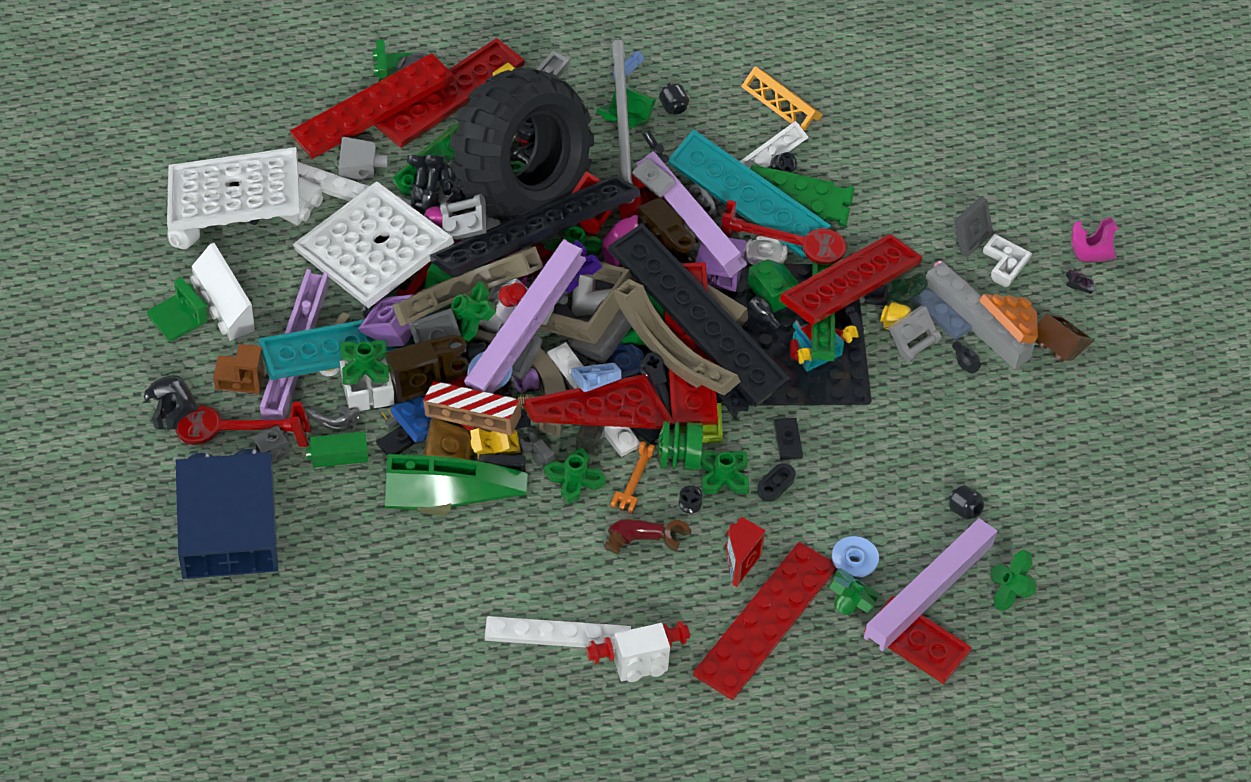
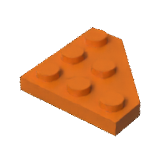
M983 294L979 301L1020 343L1033 344L1038 337L1037 311L1031 306L1032 303L1028 299L1012 297L1010 295Z

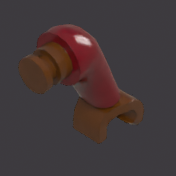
M623 519L610 526L608 529L610 534L608 537L609 542H605L604 547L615 554H619V547L622 548L624 544H630L631 541H660V538H662L665 545L676 552L680 543L673 540L671 534L679 533L685 536L691 534L692 531L688 524L681 520H673L666 527H663L664 524Z

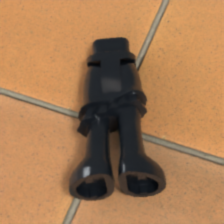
M407 155L408 164L416 168V183L411 184L413 190H410L411 207L424 216L427 209L436 207L439 199L437 198L436 184L440 169L444 165L445 157L436 155H425V157Z

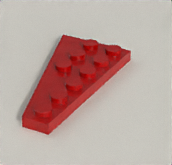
M645 374L619 379L587 392H583L581 388L529 398L525 399L523 404L532 422L662 429L664 421H670L669 429L673 430L675 422Z

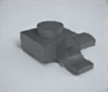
M529 433V440L531 441L529 443L525 442L522 438L519 439L520 448L524 451L533 452L532 456L537 465L545 467L555 461V453L541 439L538 440L534 433Z

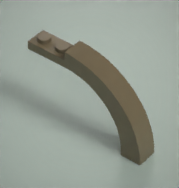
M532 247L484 264L480 268L464 272L462 276L449 278L417 292V294L392 306L400 326H403L451 304L459 294L470 296L472 289L479 281L487 284L488 288L533 273L543 268L536 247Z
M628 279L613 291L619 307L641 340L652 352L659 354L663 359V363L680 378L696 388L703 385L722 395L727 394L740 383L737 374L702 358L677 338L653 307L643 285Z
M478 329L477 334L469 342L466 341V345L486 342L490 345L496 334ZM539 348L534 363L530 368H534L538 374L539 386L543 395L566 391L564 380L558 367L548 354ZM539 423V431L561 437L565 424Z

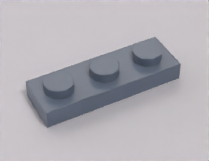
M927 286L910 296V301L917 307L926 306L931 319L955 341L971 330L972 325Z

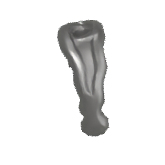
M346 406L339 407V418L323 416L313 409H308L307 417L317 421L320 425L340 431L350 429L359 421L360 411L356 408L349 410Z

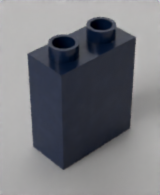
M244 449L238 451L235 455L214 457L208 453H195L189 456L188 459H176L178 556L182 579L279 571L271 452L260 453L254 449Z

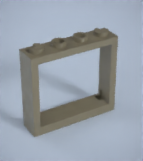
M606 262L601 263L602 268L596 273L582 276L615 285L589 323L552 313L547 325L541 324L538 329L596 344L620 309L613 291L628 279L635 281L631 272L624 267L620 268Z

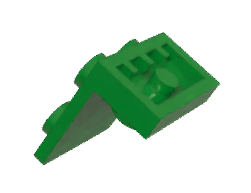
M626 86L629 129L649 122L656 99ZM616 88L611 103L597 108L596 111L607 121L618 122Z

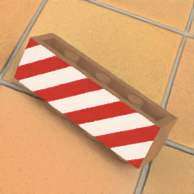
M433 381L423 400L427 417H434L509 435L513 434L521 417L519 399L449 385L447 383Z

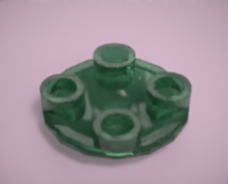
M923 273L915 274L906 280L902 278L895 279L891 282L892 288L887 293L888 300L900 302L912 299L927 288L928 280L925 279Z

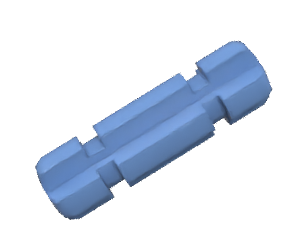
M639 51L633 53L632 57H629L624 62L625 75L628 76L637 67V64L640 65L644 61V55Z

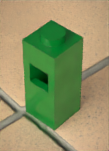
M366 432L310 437L311 446L306 447L307 460H312L313 468L368 462Z

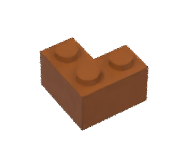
M239 344L236 357L218 355L213 376L215 389L260 394L265 374L262 346Z

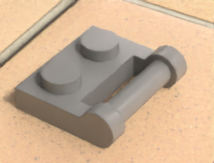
M482 194L475 195L471 199L451 204L446 202L440 205L443 215V230L452 236L453 241L486 233V202ZM476 207L474 212L457 216L452 214L455 211Z
M926 306L918 307L888 327L900 355L907 362L913 360L916 354L931 344H937L942 340L941 334L936 330ZM926 331V338L908 348L907 343Z

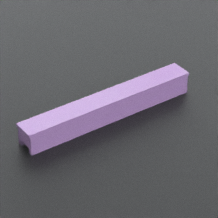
M654 151L641 161L636 162L637 166H639L648 158L674 179L676 184L662 198L685 220L686 227L729 278L733 277L735 273L747 265L741 257L740 251Z
M563 239L464 380L467 388L492 394L495 392L586 261V258L580 255L582 248Z
M309 269L306 270L285 334L315 329L330 285L326 272L323 275L311 273ZM299 375L270 380L269 378L260 405L261 420H284Z
M978 518L867 623L864 639L869 640L871 638L880 645L879 649L883 652L990 549L998 531Z

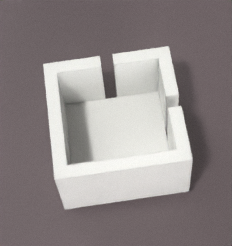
M385 357V358H384L383 360H381L380 362H382V363H384V364L387 365V361H386V357ZM344 360L340 361V373L342 384V368L349 364ZM390 373L389 382L375 383L365 374L357 384H343L349 410L354 408L359 411L370 409L369 405H373L374 408L394 405V390Z

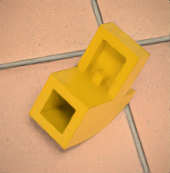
M479 428L470 431L472 437L471 447L474 453H477L478 459L479 454L496 455L498 453H506L512 456L521 453L516 430H514L512 435L496 431L488 432Z

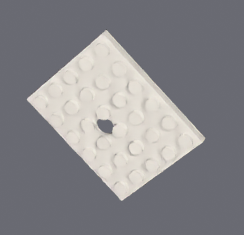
M296 147L169 165L167 226L169 232L183 231L191 228H205L213 225H227L234 222H249L255 219H270L284 215L292 216L300 213L298 154ZM239 182V186L230 187V183Z
M376 181L296 241L293 247L323 273L326 272L328 277L367 308H370L430 262V254L451 246L454 241L452 236ZM377 236H389L385 242L375 243Z

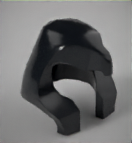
M169 375L152 382L144 392L145 402L149 401V399L158 401L157 408L152 417L155 429H164L162 419L167 414L168 416L165 419L167 430L178 429V422L188 414L198 410L193 394L180 376Z

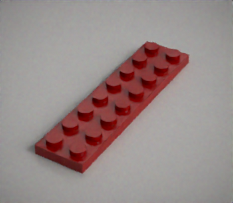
M495 38L448 69L454 75L455 81L374 126L402 148L458 111L460 107L470 102L468 95L475 87L485 84L486 79L492 77L494 71L507 63L511 64L515 69L525 66V60L498 38Z
M430 53L291 129L290 134L311 159H314L341 144L342 137L352 138L455 81L454 75L433 53Z
M888 234L783 292L780 301L807 322L814 325L919 265L923 257L892 234Z
M706 262L681 263L708 292ZM664 311L665 324L677 338L697 355L712 362ZM668 368L673 421H678L680 426H687L688 422L718 425L716 391L703 385L696 388Z
M798 542L693 671V676L733 701L836 572L837 568L834 566L833 561L803 543Z

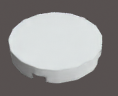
M758 236L756 240L752 241L750 239L746 243L745 258L753 265L767 259L783 264L787 259V246L779 243L776 239Z

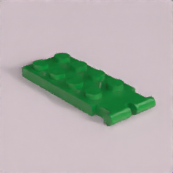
M751 164L750 169L825 222L826 220L838 222L839 226H847L850 208L845 206H851L855 191L853 186H847L845 189L834 186V182Z

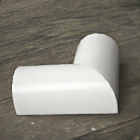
M996 234L992 236L983 249L985 255L999 261L992 270L991 277L994 282L1003 287H1008L1032 256L1031 252Z
M580 275L579 286L572 292L573 314L578 317L592 315L611 289L596 291V279Z

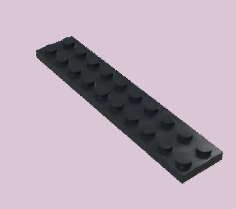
M614 175L488 229L484 234L472 236L430 254L431 263L452 278L462 276L464 272L480 268L483 264L492 260H498L510 252H517L524 246L538 243L540 239L556 235L559 231L574 227L586 219H593L596 215L605 211H611L616 206L630 203L633 199L640 196V190L618 175Z
M643 223L608 246V251L625 269L631 272L632 277L639 284L643 285L645 291L714 364L738 375L740 383L736 387L755 407L789 383L790 378Z

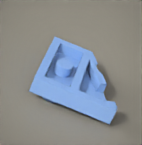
M615 363L571 368V377L583 392H587L621 379V370Z

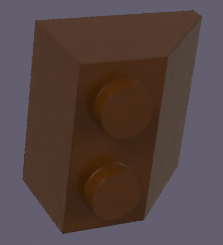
M1046 313L1037 325L1038 337L1035 342L1044 349L1050 348L1054 351L1052 355L1062 362L1064 360L1072 361L1094 342L1091 337L1061 315Z

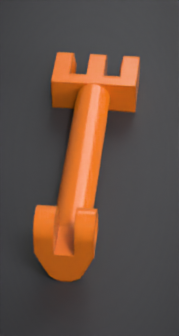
M641 442L639 446L640 458L624 493L615 492L610 507L615 508L619 501L621 502L619 510L624 511L626 504L630 505L628 513H633L638 502V498L633 497V493L649 458L655 450V445L650 444L647 447L645 442Z

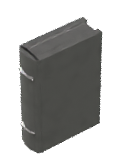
M602 302L599 304V306H598V307L596 308V310L593 312V314L591 315V317L588 319V321H587L588 323H589V321L591 320V318L593 317V315L596 313V311L598 310V308L600 307V305L602 304ZM620 308L596 344L574 339L570 346L581 356L605 364L632 326Z

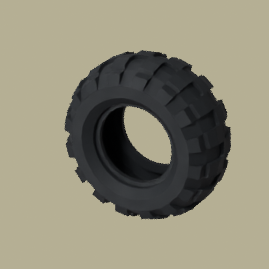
M532 68L506 70L486 79L485 84L475 87L468 95L470 101L468 106L460 107L455 119L459 122L456 133H451L450 147L455 150V157L450 159L452 171L459 179L457 184L467 199L474 198L478 194L484 196L487 216L507 222L568 196L573 192L584 172H589L592 159L588 158L590 147L594 146V133L588 128V124L592 121L589 111L585 108V105L581 102L582 99L575 90L556 75ZM530 117L535 129L533 153L527 165L515 175L510 162L512 140L519 126Z

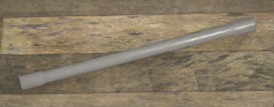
M615 40L612 43V54L615 70L621 178L633 184L624 63L625 47L622 40Z

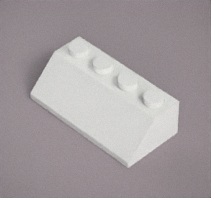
M215 243L210 244L192 265L193 276H190L194 288L200 289V297L209 304L211 317L218 319L220 332L222 335L227 334L231 341L255 331L252 304Z

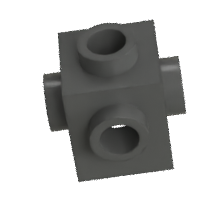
M278 425L271 429H265L260 434L253 436L254 450L260 453L271 452L272 463L281 461L290 455V438L286 432L282 433Z

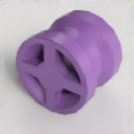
M534 368L529 369L524 381L514 377L515 387L520 394L528 389H539V377Z

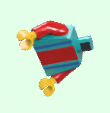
M803 318L796 320L793 323L795 331L790 342L791 359L799 361V364H802L806 371L828 362L826 360L811 359L812 324H807ZM848 326L844 330L835 328V358L842 355L844 341L850 343L853 337H859L855 326Z

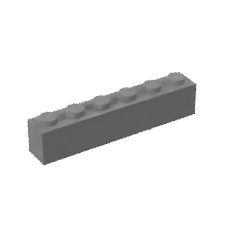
M941 262L927 272L924 287L930 288L971 324V330L1009 365L1017 369L1031 359L1035 344L1020 343L979 301L982 296L944 262Z

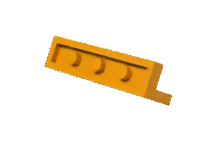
M756 66L741 86L791 124L796 121L795 113L804 112L808 116L803 123L799 124L803 131L806 130L813 119L818 121L823 116L813 106ZM757 77L760 80L761 88L753 90L749 85ZM773 89L776 99L766 100L765 91ZM789 101L791 111L782 112L780 102Z

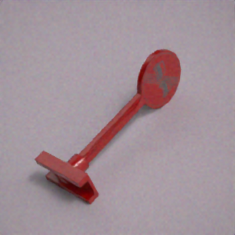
M727 201L726 213H723L721 230L728 238H731L733 231H744L800 245L803 247L805 255L811 261L823 265L834 264L845 255L846 243L844 238L833 230L821 228L813 230L803 237L747 223L742 219L735 218L736 202Z
M293 402L290 418H284V420H221L216 410L201 405L198 406V410L188 414L178 422V429H175L179 439L186 444L198 445L212 440L220 430H265L278 425L280 430L294 433L299 447H308L309 443L305 432L311 433L312 428L302 402Z

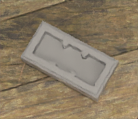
M648 158L632 172L635 178L660 198L676 184L672 177Z

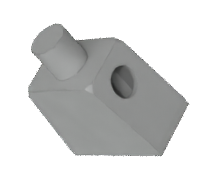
M342 137L338 167L339 176L350 180L374 178L375 167L388 168V155L376 154V144L374 142Z

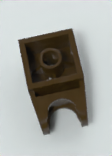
M660 197L639 206L638 224L643 223L680 263H695L689 253L690 250L695 248V238L685 228V220Z
M450 335L386 352L388 369L398 401L401 402L427 394L433 381L449 383L465 376L468 371L469 362L466 358L458 356L466 350V340L458 335ZM454 342L462 344L456 348L449 347ZM458 364L465 366L461 370L453 369V366Z

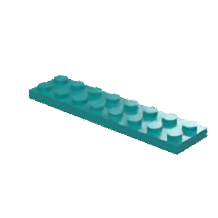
M694 129L667 162L668 165L725 205H727L728 200L735 201L736 212L752 224L803 237L813 230L821 228L831 229L830 224ZM778 240L779 243L786 245L789 250L802 259L806 260L808 258L802 246Z
M360 320L259 338L258 346H262V357L270 380L340 368V361H342L340 343H371L376 340L360 332L358 328L364 321ZM413 335L410 337V341L403 346H386L387 352L416 344Z

